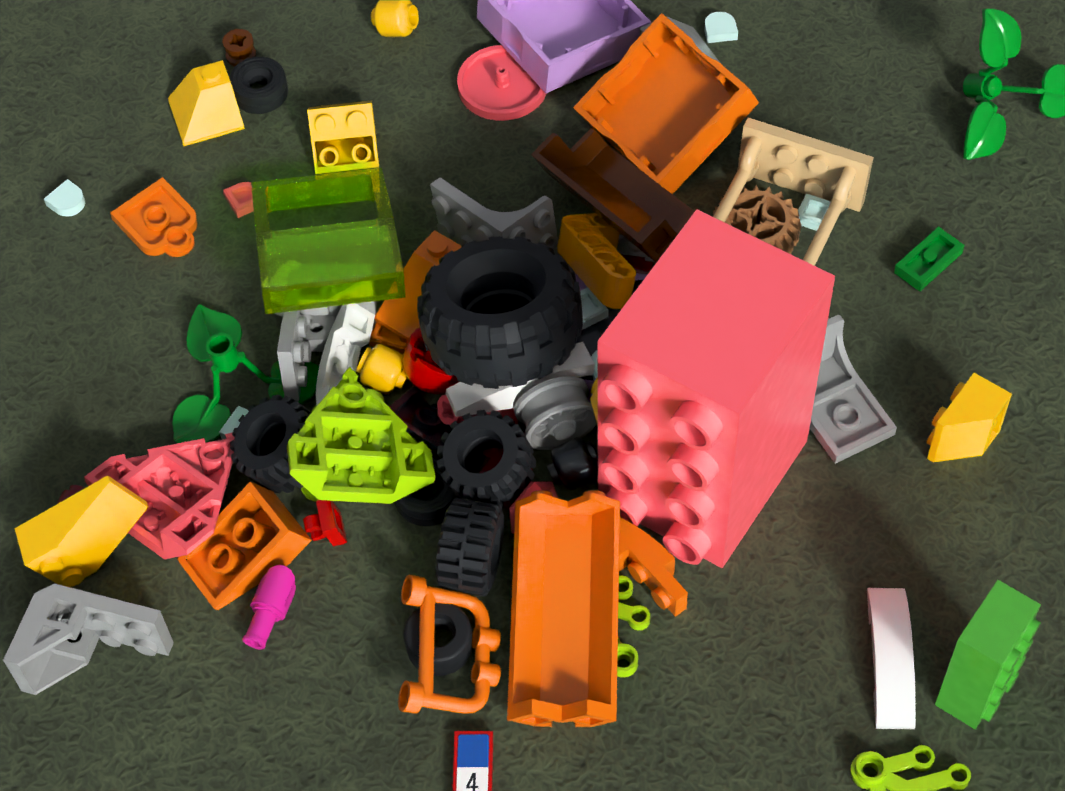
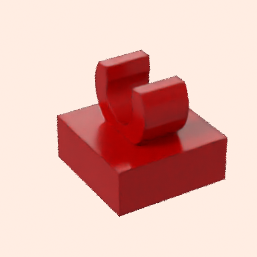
M317 500L318 514L303 518L305 532H310L313 541L326 537L333 547L347 543L340 510L333 501Z

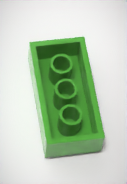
M997 580L958 638L935 705L975 730L982 719L990 722L1001 703L1000 699L1004 692L1008 693L1019 675L1018 671L1026 659L1025 655L1033 643L1032 638L1041 624L1040 621L1035 619L1041 604Z

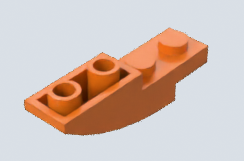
M620 517L619 571L627 566L629 573L636 582L640 584L644 582L649 587L655 603L663 610L668 608L676 617L687 609L688 592L673 577L675 557L648 533Z

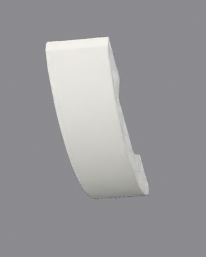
M349 299L344 301L323 350L317 376L316 405L322 401L333 386H337L349 367L356 373L361 347L370 342L375 315Z
M867 588L875 679L873 694L876 729H915L914 654L906 591L903 588Z

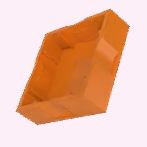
M661 13L630 46L621 61L605 73L573 108L628 161L673 194L759 102L743 82L717 60L705 55L692 38Z

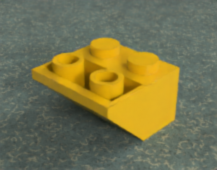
M372 101L316 106L307 109L315 174L379 167Z
M976 373L972 374L966 384L960 382L950 397L952 403L948 408L942 406L932 421V425L935 428L927 440V444L930 445L927 459L932 462L982 456L1001 430L1012 393Z

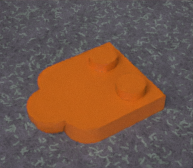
M163 177L110 212L112 220L147 255L159 256L166 253L172 257H181L188 254L194 247L193 233L198 224L196 212Z

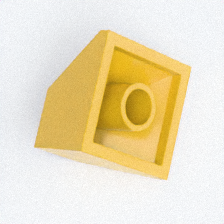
M223 60L193 68L168 97L183 146L245 129Z

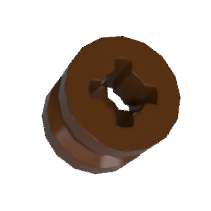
M235 29L229 31L223 37L222 43L226 51V60L231 66L235 67L245 59L256 57V50L253 46L254 40L249 31Z

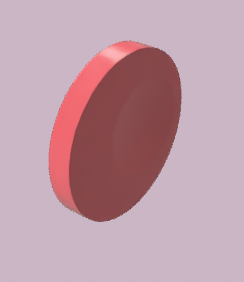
M502 45L486 47L472 54L464 61L457 76L458 93L462 103L471 112L485 119L506 121L526 116L540 106L547 94Z

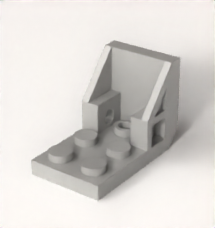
M303 269L289 278L277 348L284 396L286 395L295 401H299L301 387L307 386L308 379L307 367L304 364L305 362H310L311 352H323L330 330L344 301L349 299L376 315L377 304L373 269Z
M54 583L34 593L3 661L21 691L37 695L86 666L90 661L99 638L103 643L112 647H120L121 644L132 646L138 652L147 656H155L156 653L168 656L174 642L160 610ZM79 633L82 634V637L78 642L71 643L68 641L69 639L76 641Z

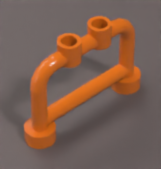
M407 575L401 590V601L405 605L420 607L418 682L406 680L400 688L398 696L399 710L417 714L421 707L462 714H471L481 710L488 701L490 686L496 687L501 676L500 665L490 663V651L496 652L500 645V630L490 628L489 612L484 603L477 597L468 593L427 586L424 577ZM435 603L453 604L457 607L466 608L475 617V628L472 632L475 663L471 670V681L475 684V692L471 698L433 693Z

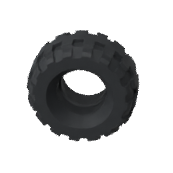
M498 236L489 237V240L472 241L463 244L459 250L455 252L451 250L440 258L439 265H434L430 268L421 286L422 295L418 297L417 309L426 351H430L432 360L447 375H454L457 381L471 386L475 383L483 385V388L499 389V386L512 385V387L526 385L527 381L532 379H541L551 374L554 366H561L570 357L571 351L576 346L577 337L581 336L583 327L582 302L579 282L576 281L575 272L561 255L555 254L551 247L540 242L535 244L527 238L515 237V239H508Z

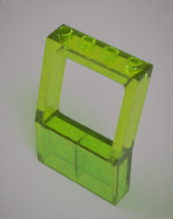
M382 168L251 182L265 314L405 298L403 265ZM365 200L373 202L376 219L278 231L270 230L269 213L272 211Z

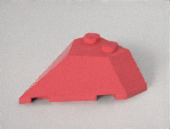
M232 433L225 434L226 439L205 443L204 438L147 449L148 454L126 458L125 454L111 456L84 476L86 484L90 486L108 475L147 501V510L130 529L128 534L164 560L188 555L215 531L233 462L231 455L234 451L230 449V442L235 437Z

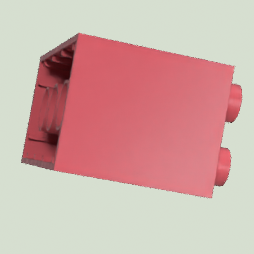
M698 209L597 341L598 491L604 492L606 497L620 501L621 518L637 527L641 524L663 536L664 546L679 560L697 565L704 558L723 568L807 442L835 275Z

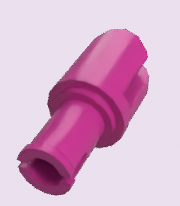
M284 565L271 567L260 581L250 604L255 614L246 635L243 637V642L252 648L265 649L274 623L284 620L296 591L295 576L288 567Z

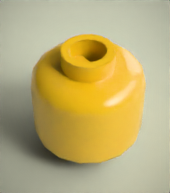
M379 0L371 12L373 26L384 37H406L417 27L419 21L417 7L410 0Z
M377 344L373 349L367 347L356 369V372L360 373V382L385 395L390 394L395 387L402 389L407 379L402 363L403 354L383 344Z

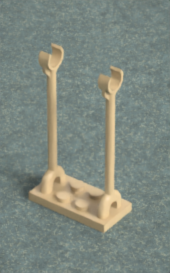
M747 118L743 126L737 173L713 217L725 222L744 185L753 178L831 201L803 258L804 261L815 266L840 213L846 208L858 212L861 211L865 201L874 157Z

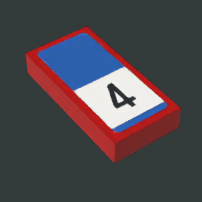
M493 731L454 732L453 791H493Z

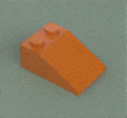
M434 230L413 252L376 313L375 321L408 341L411 334L417 328H420L417 302L418 297L422 295L421 286L425 281V276L431 267L439 265L440 258L451 250L453 252L459 250L461 245Z
M250 481L218 515L214 533L188 555L180 556L177 560L213 609L220 610L260 584L261 579L271 567L276 565L288 566L312 539L273 491Z

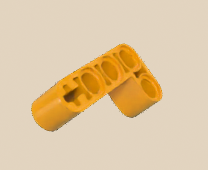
M596 213L564 216L560 228L557 252L603 305L613 309H622L632 296L636 271L617 250L620 233Z

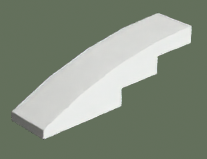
M580 342L576 343L570 357L561 366H554L553 372L541 379L535 378L527 381L526 385L512 387V385L499 386V389L483 388V385L475 383L471 386L459 382L446 389V396L455 417L468 413L470 415L477 414L478 410L491 412L492 410L512 409L515 407L518 399L532 387L544 381L562 376L582 377L593 375L595 363L585 344Z

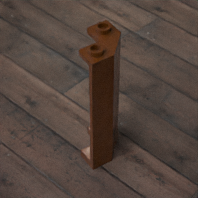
M593 128L571 149L568 148L556 133H552L531 154L549 176L656 263L697 209L700 210L696 208L693 211L611 148Z

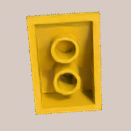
M105 476L14 528L24 565L59 585L71 587L80 584L84 578L97 572L147 510V501L110 476Z

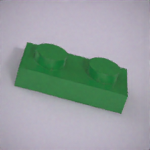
M938 226L895 265L894 273L920 292L963 253L965 245Z

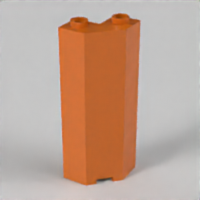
M539 490L531 492V496L515 501L508 721L540 727H552L553 721L561 723L575 722V727H595L616 722L620 501L606 497L602 491H586L583 493V496L565 501L553 497V494L549 491Z

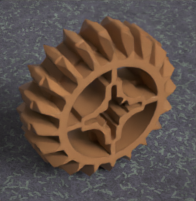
M757 185L752 191H748L743 187L725 223L791 254L794 246L799 242V233L801 231L798 209L793 208L792 200H783L782 191L775 195L772 194L770 186L765 191H760Z

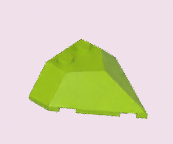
M349 367L337 386L331 388L308 416L297 434L294 433L289 439L287 454L290 475L318 500L391 504L434 483L436 477L431 450L423 441L417 443L406 431L408 426L372 389L367 391L357 381L358 375Z

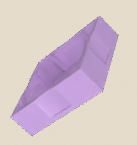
M478 0L477 19L545 93L621 61L630 46L639 38L640 27L651 23L631 0Z

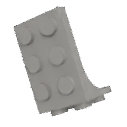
M438 178L430 184L433 196L432 205L438 220L437 229L439 233L461 246L472 241L480 242L489 240V237L498 236L508 239H515V237L527 238L532 243L538 244L540 242L552 249L558 244L553 203L547 196H542L521 210L497 212L482 206L442 178Z
M840 315L828 318L810 422V430L835 464L894 436L897 429L896 425L853 368L843 342L845 321Z

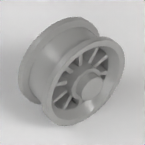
M575 376L553 378L532 387L518 399L514 407V413L517 420L525 424L524 435L533 449H554L576 437H584L597 425L592 404L587 399L589 388L582 378Z

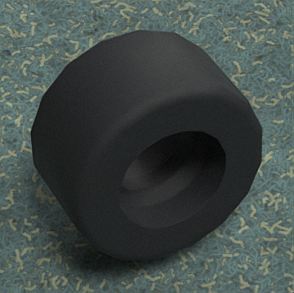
M435 603V630L445 629L453 635V640L446 646L434 647V676H444L456 672L468 661L472 654V629L468 617L459 607L453 604ZM420 607L411 613L404 629V641L408 657L417 669L419 667Z

